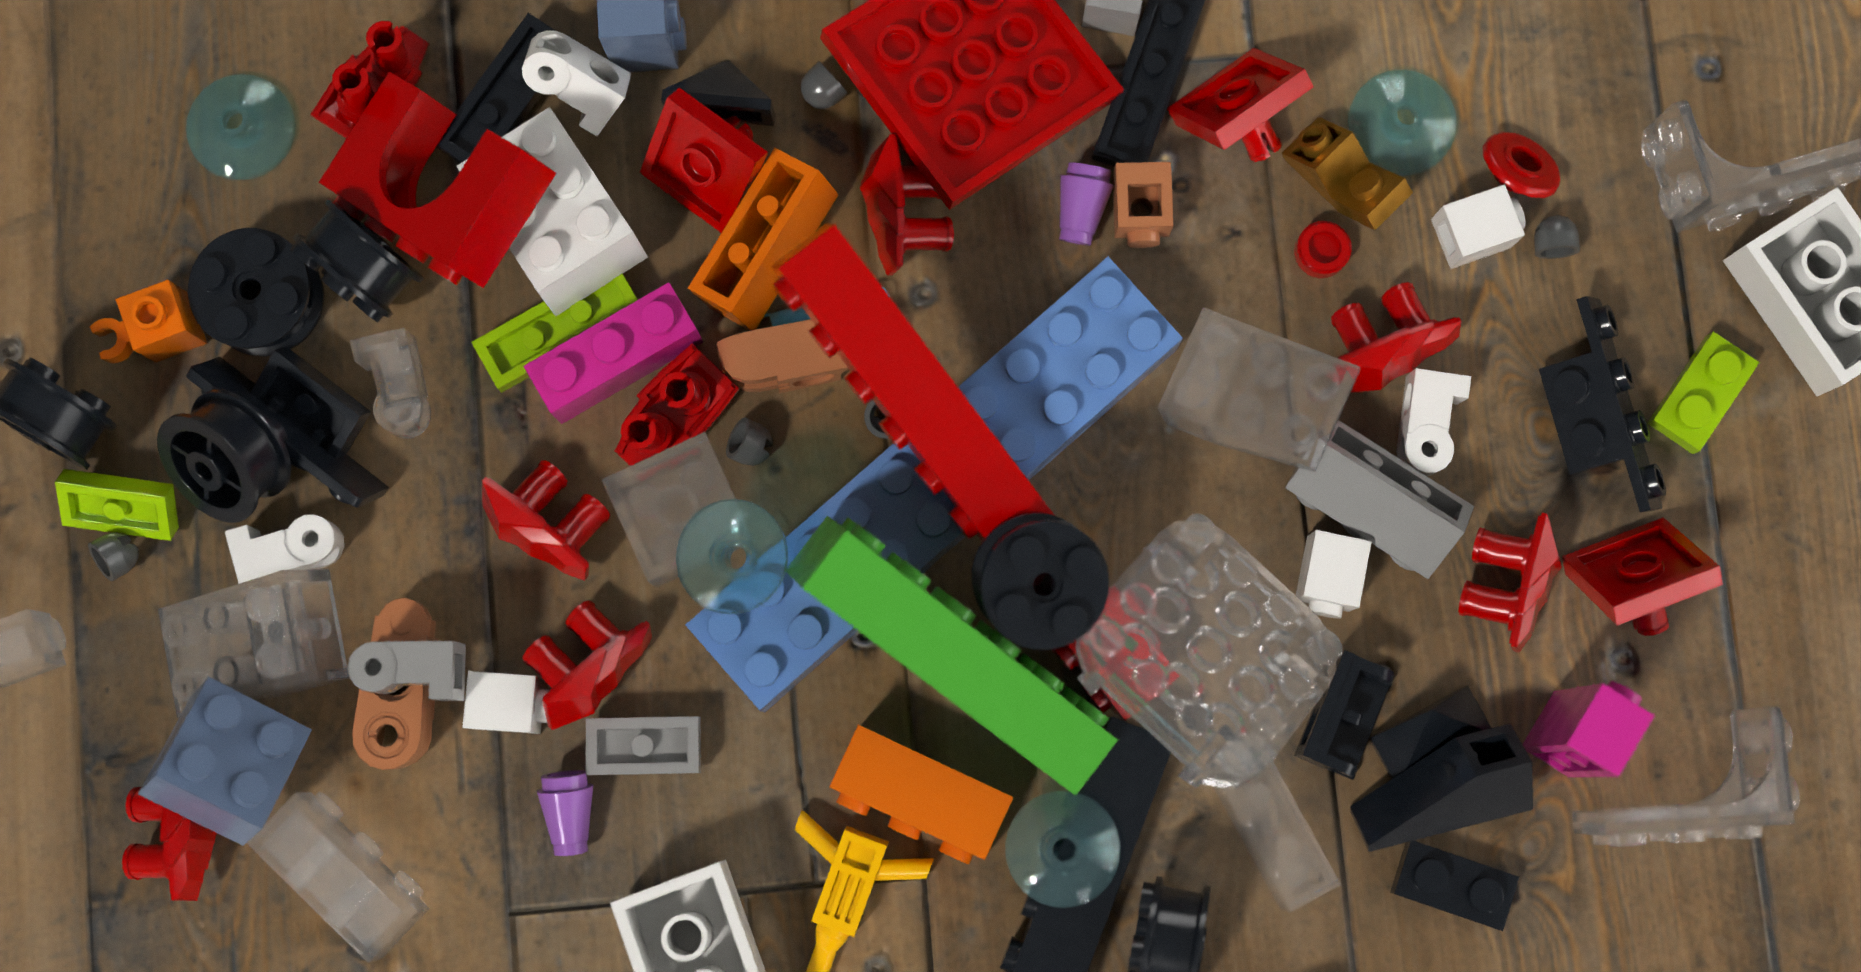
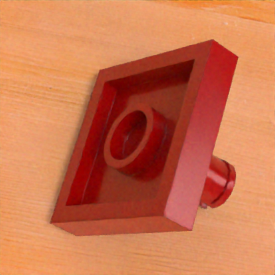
M1252 48L1167 109L1177 127L1222 150L1227 149L1241 139L1248 151L1250 160L1258 162L1271 156L1266 146L1269 145L1274 153L1282 147V142L1277 137L1269 118L1311 90L1313 84L1304 68Z
M679 87L665 101L639 173L722 233L760 172L768 152L753 141V132L746 123L736 129L741 119L734 116L726 120L722 119Z
M1664 517L1562 556L1565 575L1617 626L1632 620L1633 628L1637 629V632L1644 636L1661 634L1668 629L1667 606L1723 585L1720 566Z

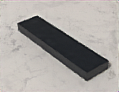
M1148 0L1119 80L1124 91L1111 102L1092 159L1114 167L1116 163L1148 162L1205 0Z

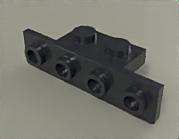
M1585 296L1576 299L1592 352L1539 369L1569 474L1582 473L1624 460L1639 512H1652L1662 509L1660 497L1666 495V486L1659 466L1656 463L1650 465L1644 443L1650 442L1649 428L1643 413L1640 410L1634 411L1628 390L1634 389V379L1627 360L1624 357L1618 358L1612 339L1618 336L1619 333L1614 313L1608 304L1602 306L1601 300L1598 298Z
M287 346L273 351L256 383L252 382L221 357L190 367L186 377L201 388L202 394L209 390L227 389L253 403L267 417L277 420L287 434L285 445L291 464L301 470L308 471L329 487L330 493L339 501L359 508L384 496L389 487L347 455L371 411Z

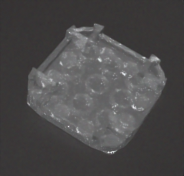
M1193 514L1187 520L1176 521L1157 534L1109 588L1107 602L1098 621L1076 642V653L1083 671L1077 678L1091 696L1099 688H1102L1185 765L1178 777L1195 788L1202 784L1221 788L1234 786L1237 789L1275 759L1329 688L1336 672V660L1342 654V644L1337 635L1329 631L1306 604L1232 536L1215 526L1207 516Z

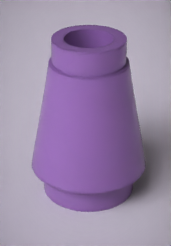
M1068 163L1066 175H1060L1061 232L1059 240L1091 246L1093 235L1096 233L1114 187L1113 184L1109 183L1111 170L1082 163Z
M567 770L542 775V788L537 790V795L550 840L553 844L554 855L571 856L587 852L593 784L587 782L586 771Z

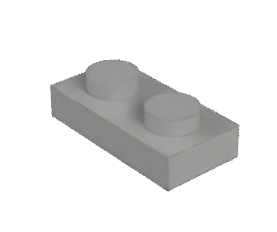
M701 717L586 718V775L701 773Z

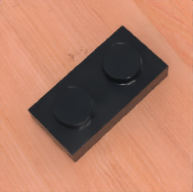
M1410 841L1405 843L1390 893L1503 931L1519 876L1417 841Z

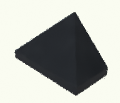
M728 59L662 90L661 101L663 106L667 97L680 87L724 120L734 116L741 119L740 123L774 126L775 124L772 100Z
M1467 685L1373 735L1369 740L1390 778L1393 779L1455 737L1492 727Z

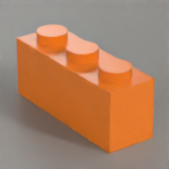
M774 147L688 286V289L713 311L749 331L756 330L778 294L772 284L779 277L771 266L817 231L839 194L818 169Z
M861 725L857 726L829 786L840 792L836 803L866 817L871 807L892 817L887 827L917 841L922 831L939 838L943 842L938 851L970 865L974 855L983 860L986 859L1014 798Z

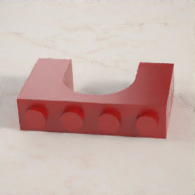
M388 72L318 183L337 194L334 201L351 217L361 222L366 214L369 215L364 225L390 242L394 241L397 234L400 235L395 246L424 264L428 257L432 256L433 259L428 268L455 285H458L464 276L484 288L557 173L520 147L486 129L452 184L435 200L417 207L416 189L420 174L456 114L419 88Z

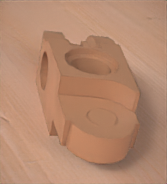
M811 319L735 334L718 341L716 344L721 371L740 389L746 392H763L778 388L779 393L835 382L841 380V374L849 368L838 354L829 359L818 347L808 330L815 326Z
M407 598L395 599L384 606L379 616L375 615L371 642L439 641L438 638H435L436 621L432 620L428 609L420 602ZM409 686L399 695L394 693H373L359 689L352 736L353 746L361 760L374 768L394 770L414 764L424 756L432 740V724L435 711V700L429 699V686ZM392 725L398 733V739L393 745L385 747L383 746L385 727Z

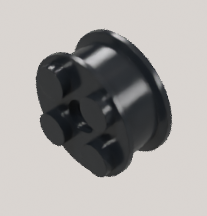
M328 197L324 202L329 210L306 236L296 233L293 236L296 242L289 250L314 271H317L322 266L321 273L324 277L321 280L344 300L349 301L354 294L357 295L352 302L375 322L378 323L384 316L390 318L393 313L389 305L411 280L421 283L424 278L378 234L367 228L363 222L348 215L342 207Z
M242 228L217 237L202 250L194 262L189 276L188 300L196 321L212 338L244 354L267 357L271 356L276 349L285 346L289 349L297 347L316 327L324 305V286L318 270L314 271L289 250L293 245L280 235L259 228ZM261 289L260 294L255 298L256 293Z
M30 357L23 365L6 358L3 364L9 371L0 382V421L40 447L55 453L80 468L88 470L90 464L85 460V457L104 429L114 431L117 427L115 422L105 416L111 406L84 389L76 390L72 394L56 384L60 375L34 358Z
M214 389L203 393L195 400L190 414L181 413L173 415L165 420L159 428L157 447L166 473L180 493L191 504L212 518L229 523L241 522L254 513L260 497L266 498L279 494L290 481L291 461L285 445L287 434L283 426L274 418L267 417L259 408L244 397L227 389Z
M1025 513L1000 523L982 541L972 565V590L980 610L1002 635L1023 647L1046 650L1073 643L1094 626L1107 602L1109 573L1100 549L1084 532L1055 515ZM1045 573L1043 581L1039 585L1033 586L1034 579L1039 574Z
M1161 876L1156 877L1155 883L1143 882L1128 972H1200L1207 931L1205 923L1211 886L1205 885L1202 892L1198 893L1164 886L1163 877Z

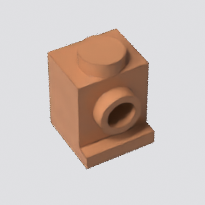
M1171 162L1116 163L1112 175V184L1114 185L1115 238H1127V246L1132 248H1151L1160 245V237H1169L1174 226ZM1138 203L1145 204L1149 207L1151 215L1134 216L1131 207Z

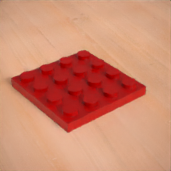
M868 0L823 28L820 36L821 41L891 134L896 135L900 146L949 210L1110 105L1124 91L1123 87L1056 0Z

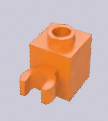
M165 280L117 298L116 302L123 321L119 322L112 318H103L90 326L91 332L99 337L113 332L116 333V344L112 348L99 353L100 358L108 363H120L126 360L133 351L157 363L208 344L203 329L191 311L188 292L170 280Z

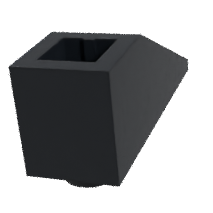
M1511 723L1455 737L1351 805L1350 812L1368 852L1530 811L1533 810L1532 760Z

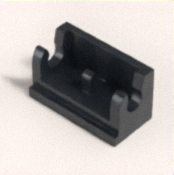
M1346 650L1335 653L1294 756L1347 779L1354 780L1369 736L1387 691L1395 677L1393 676L1394 672Z

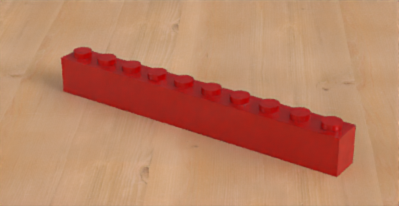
M835 224L823 225L771 266L779 277L772 284L776 292L793 312L800 307L804 309L815 324L814 327L808 330L812 339L829 359L835 354L840 356L851 371L844 376L846 383L863 404L866 405L873 399L886 416V418L879 422L882 430L899 450L907 445L921 462L913 468L934 495L938 494L941 490L955 506L948 515L968 540L977 535L982 542L1000 523L1020 514L1047 513L1054 515ZM1045 573L1039 574L1034 579L1033 586H1037L1043 581ZM1110 588L1104 610L1094 626L1073 643L1052 649L1069 671L1077 666L1089 682L1082 689L1100 712L1104 714L1107 710L1111 709L1125 721L1178 679Z

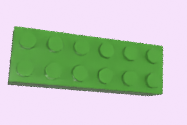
M827 516L785 571L801 588L1076 796L1118 741V739L1102 728L1109 718L1067 686L1059 695L1065 684L1025 653L1022 654L1018 661H1015L1021 650L981 619L972 628L970 624L976 618V615L941 588L936 586L931 594H928L925 589L931 583V580L893 551L884 560L879 554L886 545L859 524L847 517L840 526Z

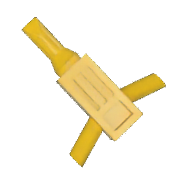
M802 809L795 826V831L831 864L811 922L817 923L815 928L816 944L806 972H830L837 951L847 941L848 936L854 937L857 932L874 882L927 879L934 858L883 860L889 841L846 826L840 843H838Z

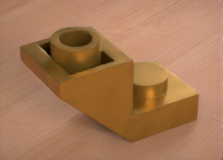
M1318 117L1313 123L1303 129L1299 136L1281 153L1285 161L1340 214L1373 230H1376L1413 194L1404 177L1369 162L1352 131L1321 117Z

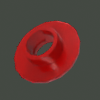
M1499 132L1489 136L1482 146L1483 158L1489 170L1500 185L1505 184L1507 190L1533 198H1546L1555 194L1561 183L1560 170L1553 157L1538 143L1517 133Z

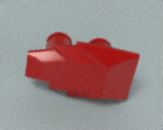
M390 21L374 23L366 33L368 46L357 57L352 54L346 63L341 64L335 69L332 75V82L311 112V116L346 139L388 72L395 74L413 86L417 84L422 76V71L419 68L429 47V42L403 25L401 27L396 26L393 29V23Z
M890 134L871 154L859 187L867 205L868 222L876 238L878 255L887 276L894 275L904 265L903 255L906 250H941L942 252H949L954 240L953 222L949 216H943L942 218L905 217V198L940 199V197L916 165H901L898 138H896L895 134Z
M1410 282L1397 284L1382 295L1381 303L1387 309L1398 330L1381 338H1378L1362 304L1352 303L1340 308L1331 316V324L1336 328L1348 353L1336 359L1335 390L1337 394L1382 390L1392 380L1413 371L1426 358L1446 349L1459 338L1461 319L1459 317L1442 321L1430 319L1415 292L1413 284Z
M691 344L666 365L636 395L640 400L622 423L621 439L614 451L638 474L663 458L670 461L687 445L691 449L719 418L740 388L694 344Z
M541 460L536 469L513 493L507 491L491 478L485 477L482 480V506L498 538L516 545L533 558L550 563L564 574L585 581L589 575V562L581 556L579 549L603 523L610 519V513L607 508L592 495L583 494L580 498L581 500L553 527L546 522V519L539 515V512L561 489L568 485L566 477L556 466L546 460Z
M1542 513L1541 516L1538 515L1534 534H1531L1529 539L1489 531L1486 528L1480 527L1473 546L1472 561L1521 571V587H1517L1515 592L1475 584L1472 581L1466 580L1460 597L1459 615H1468L1507 624L1508 631H1511L1509 644H1511L1513 651L1520 653L1531 638L1538 612L1548 601L1553 579L1562 568L1553 528L1547 513Z
M587 600L578 605L569 614L565 622L566 627L573 631L593 651L578 666L553 642L549 635L538 638L527 648L522 657L523 662L530 666L552 688L542 697L547 724L551 730L595 713L601 700L618 686L625 671L643 655L652 639L651 626L647 620L629 631H620L595 607L591 600Z
M141 787L132 788L127 795L125 803L128 818L132 822L138 823L161 821L160 842H163V844H130L125 849L122 858V869L125 876L131 880L168 878L171 901H197L204 872L208 870L216 832L139 795Z

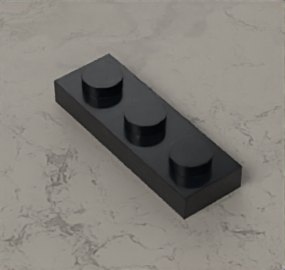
M528 12L458 108L455 118L436 147L457 162L462 163L469 158L486 129L503 137L520 126L543 95L531 89L522 76V66L531 40L538 33L546 30H556Z

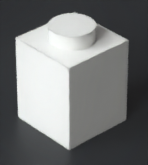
M1505 184L1443 205L1431 219L1450 269L1510 249L1525 235L1523 228H1525L1523 209L1515 197L1510 198Z
M1315 530L1309 534L1306 539L1295 601L1309 603L1308 612L1311 614L1337 619L1342 617V611L1350 612L1359 608L1372 541Z
M468 671L462 728L541 734V723H547L542 697L551 689H545V681L538 676Z

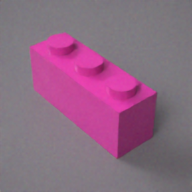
M668 282L523 367L549 412L563 424L669 363L689 345L694 344L698 346L703 343V340L671 284Z
M1610 681L1607 686L1601 683L1556 690L1551 695L1523 742V746L1528 753L1569 778L1619 777L1655 715L1639 706L1642 698L1636 692L1614 681Z

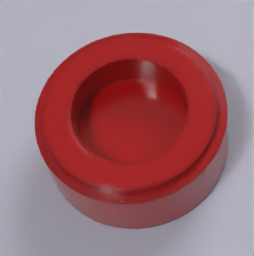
M1318 221L1307 226L1298 237L1294 247V255L1298 266L1306 274L1315 278H1329L1339 273L1349 261L1352 252L1351 240L1347 232L1338 224L1330 221Z

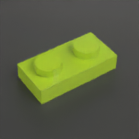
M1716 332L1709 333L1705 336L1647 424L1691 454L1700 452L1760 362Z
M63 469L55 481L62 526L110 533L118 532L126 535L167 541L172 540L179 528L173 484Z

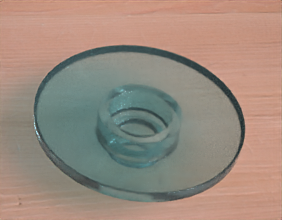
M1410 70L1388 71L1370 79L1358 91L1349 109L1348 130L1352 131L1356 136L1369 162L1400 176L1416 175L1435 166L1449 151L1456 134V113L1446 91L1430 77ZM1401 109L1411 111L1415 116V123L1411 125L1401 123L1397 117V111Z
M231 75L211 83L197 96L187 117V140L195 158L210 172L230 180H249L270 172L286 157L294 140L295 117L288 99L271 82L253 75ZM235 114H242L243 120L241 125L235 129H228V120Z
M740 499L717 501L698 511L684 527L676 551L677 572L686 592L701 606L723 614L745 613L758 608L768 601L781 585L788 565L787 541L777 520L764 508ZM742 548L746 553V562L741 568L735 569L731 565L730 558L736 549Z
M1070 791L1045 793L1025 804L1013 818L1005 842L1006 862L1014 881L1032 899L1048 906L1060 908L1082 905L1101 894L1110 884L1117 871L1120 860L1118 831L1106 810L1091 798L1079 793L1075 796ZM1061 838L1070 839L1075 847L1074 855L1067 861H1060L1053 854L1054 843Z

